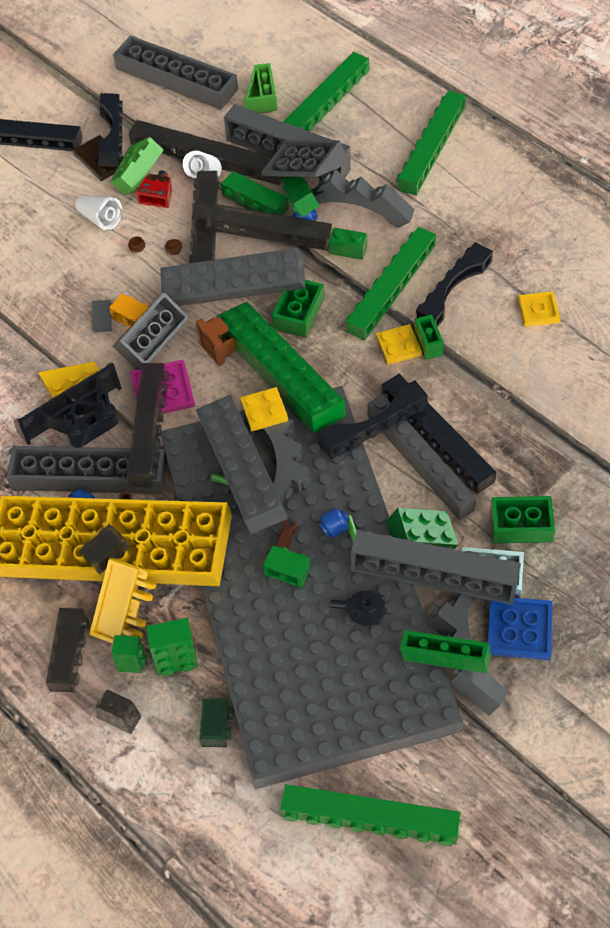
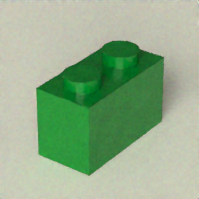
M333 227L329 239L330 254L363 260L367 249V233Z
M428 315L416 318L414 321V333L425 360L443 356L444 341L433 316Z
M272 545L263 564L264 575L302 588L311 570V560L305 554H297L285 547Z
M114 635L111 655L117 672L142 673L143 666L147 664V654L144 653L145 647L141 643L139 636Z

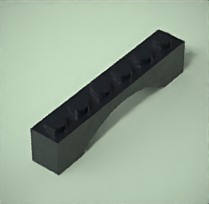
M100 93V116L108 123L111 131L99 142V166L119 167V160H122L123 101L119 100L120 94Z
M476 242L471 247H468L464 256L456 261L452 270H448L445 278L437 283L435 290L427 295L424 303L418 305L416 309L417 318L432 315L438 327L444 320L445 301L451 290L465 279L483 274L492 263L493 251Z
M414 380L399 388L393 402L377 416L359 423L333 424L318 432L319 444L330 459L341 456L347 450L358 447L367 439L374 438L378 433L392 428L400 421L407 420L417 412L423 411L428 406V395Z

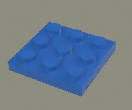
M514 598L513 605L490 600L488 643L493 656L541 660L551 659L552 601Z

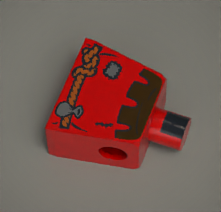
M160 170L158 175L147 174L136 191L138 204L169 209L172 183L166 171Z

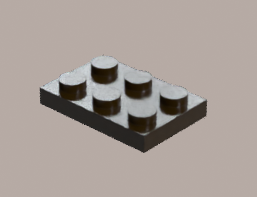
M98 135L75 148L73 153L102 182L114 175L118 167L99 166V142L104 138Z

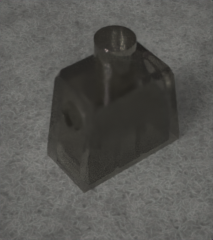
M110 690L105 691L96 706V717L129 734H132L142 717L131 700Z

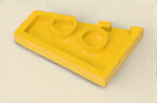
M94 361L38 372L53 398L98 372L100 369Z

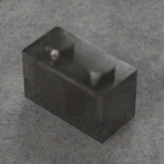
M108 524L93 539L85 543L79 552L84 560L97 573L101 574L106 570L110 558L118 559L130 546L125 538Z

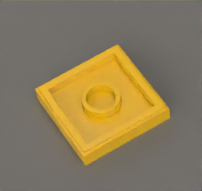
M554 291L518 295L524 327L560 323L561 318Z

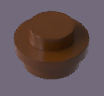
M139 236L132 237L128 243L129 250L135 253L143 251L146 246L145 241Z
M171 239L166 242L165 249L170 255H177L182 250V242L178 239Z

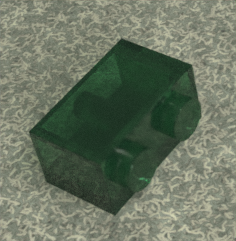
M228 699L202 700L199 738L201 747H227L228 740H231L232 727H229V720H233V707L229 706Z

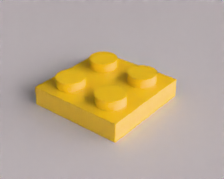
M410 324L376 333V339L387 365L422 356V350Z
M277 387L240 397L251 432L288 421V416Z

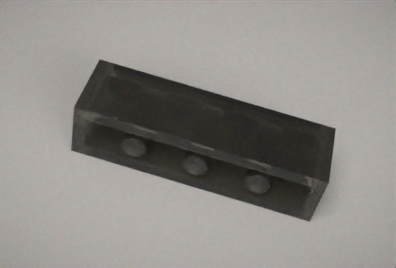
M59 608L46 679L49 691L75 692V686L79 684L80 674L78 673V668L82 666L83 662L81 650L86 644L84 632L89 626V617H86L84 609Z

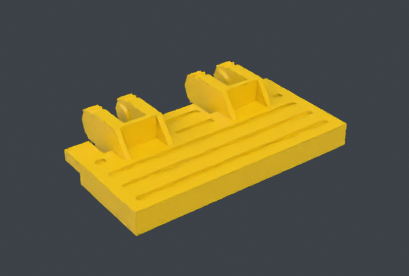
M114 558L108 560L89 635L112 644L114 635L139 636L142 639L143 633L128 627V623L138 627H145L146 625L145 620L137 617L141 601L133 597L152 601V594L138 589V586L147 589L156 588L155 582L147 580L148 570Z

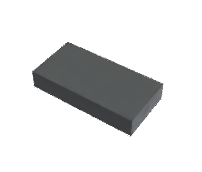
M110 300L93 301L94 333L112 331V319L109 309L111 306Z

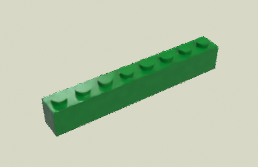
M353 51L283 122L309 132L312 131L313 127L360 82L362 77L368 74L370 70L369 58Z
M448 90L446 95L442 96L439 107L435 108L433 118L430 117L427 128L423 129L421 139L417 140L414 151L410 152L408 162L404 163L403 171L397 176L396 183H398L399 191L417 196L466 107V95Z
M417 227L414 232L410 233L407 242L401 245L399 252L392 257L388 267H384L381 276L375 279L372 288L366 291L363 300L358 302L353 313L347 316L345 320L347 333L364 341L367 339L436 246L435 233L421 227Z
M288 784L284 786L280 807L281 817L292 822L298 819L304 820L311 825L323 823L336 829L348 827L355 832L366 830L380 836L392 834L399 839L410 837L416 838L417 841L423 843L430 841L439 842L443 846L457 845L461 814L460 811Z

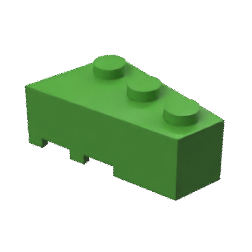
M271 63L254 65L250 79L251 82L247 88V95L244 98L245 108L258 113L277 111Z
M151 137L129 146L111 183L124 195L134 193L164 150Z

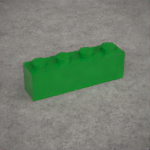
M234 171L221 183L223 196L264 215L268 219L277 222L289 209L288 197Z
M286 176L282 179L284 183L282 188L296 214L299 212L304 217L320 206L304 177Z
M408 630L404 631L400 647L404 661L486 674L488 673L492 655L488 642Z

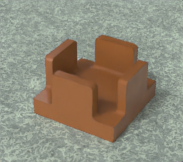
M213 317L206 322L202 318L197 320L196 327L199 344L220 367L225 364V357L236 351L235 340L231 338L225 341L222 337L219 338V336L229 330L228 326L219 317Z

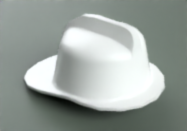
M192 151L183 159V169L192 178L211 182L215 181L221 174V164L212 155L200 151Z

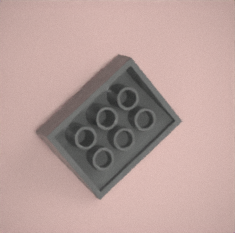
M285 140L263 169L261 175L318 177L339 168L347 156L340 140Z

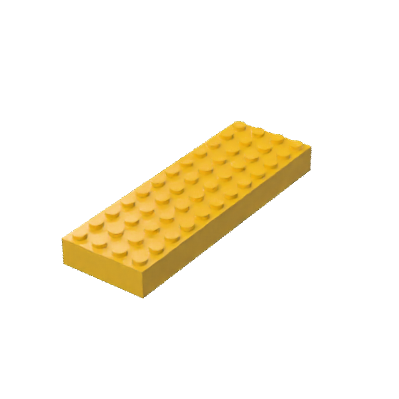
M1 496L0 577L103 581L108 560L114 558L148 570L147 580L156 584L220 586L232 512L226 502Z

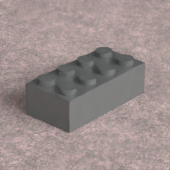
M163 292L115 342L113 347L136 370L143 369L190 317Z

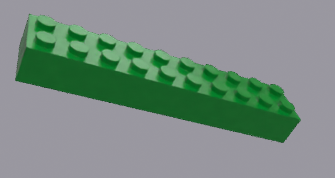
M247 301L216 316L229 329L222 336L226 340L231 338L235 340L236 351L271 388L277 387L281 399L313 433L346 417L345 400Z

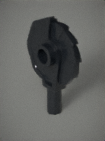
M372 590L359 591V593L353 595L347 601L331 600L330 608L346 609L350 619L364 627L380 623L387 612L385 601L382 600L379 593L376 594Z

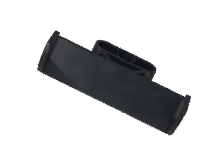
M109 362L103 369L56 395L45 404L21 418L14 419L17 433L27 445H30L31 439L51 428L66 434L71 446L80 448L114 428L119 423V418L115 406L110 403L107 393L115 388L118 390L122 389L114 364Z

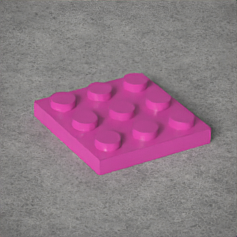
M184 359L130 371L141 419L196 407Z

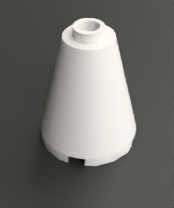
M80 196L76 200V210L102 230L114 229L121 220V215L119 214L120 210H122V205L117 198Z

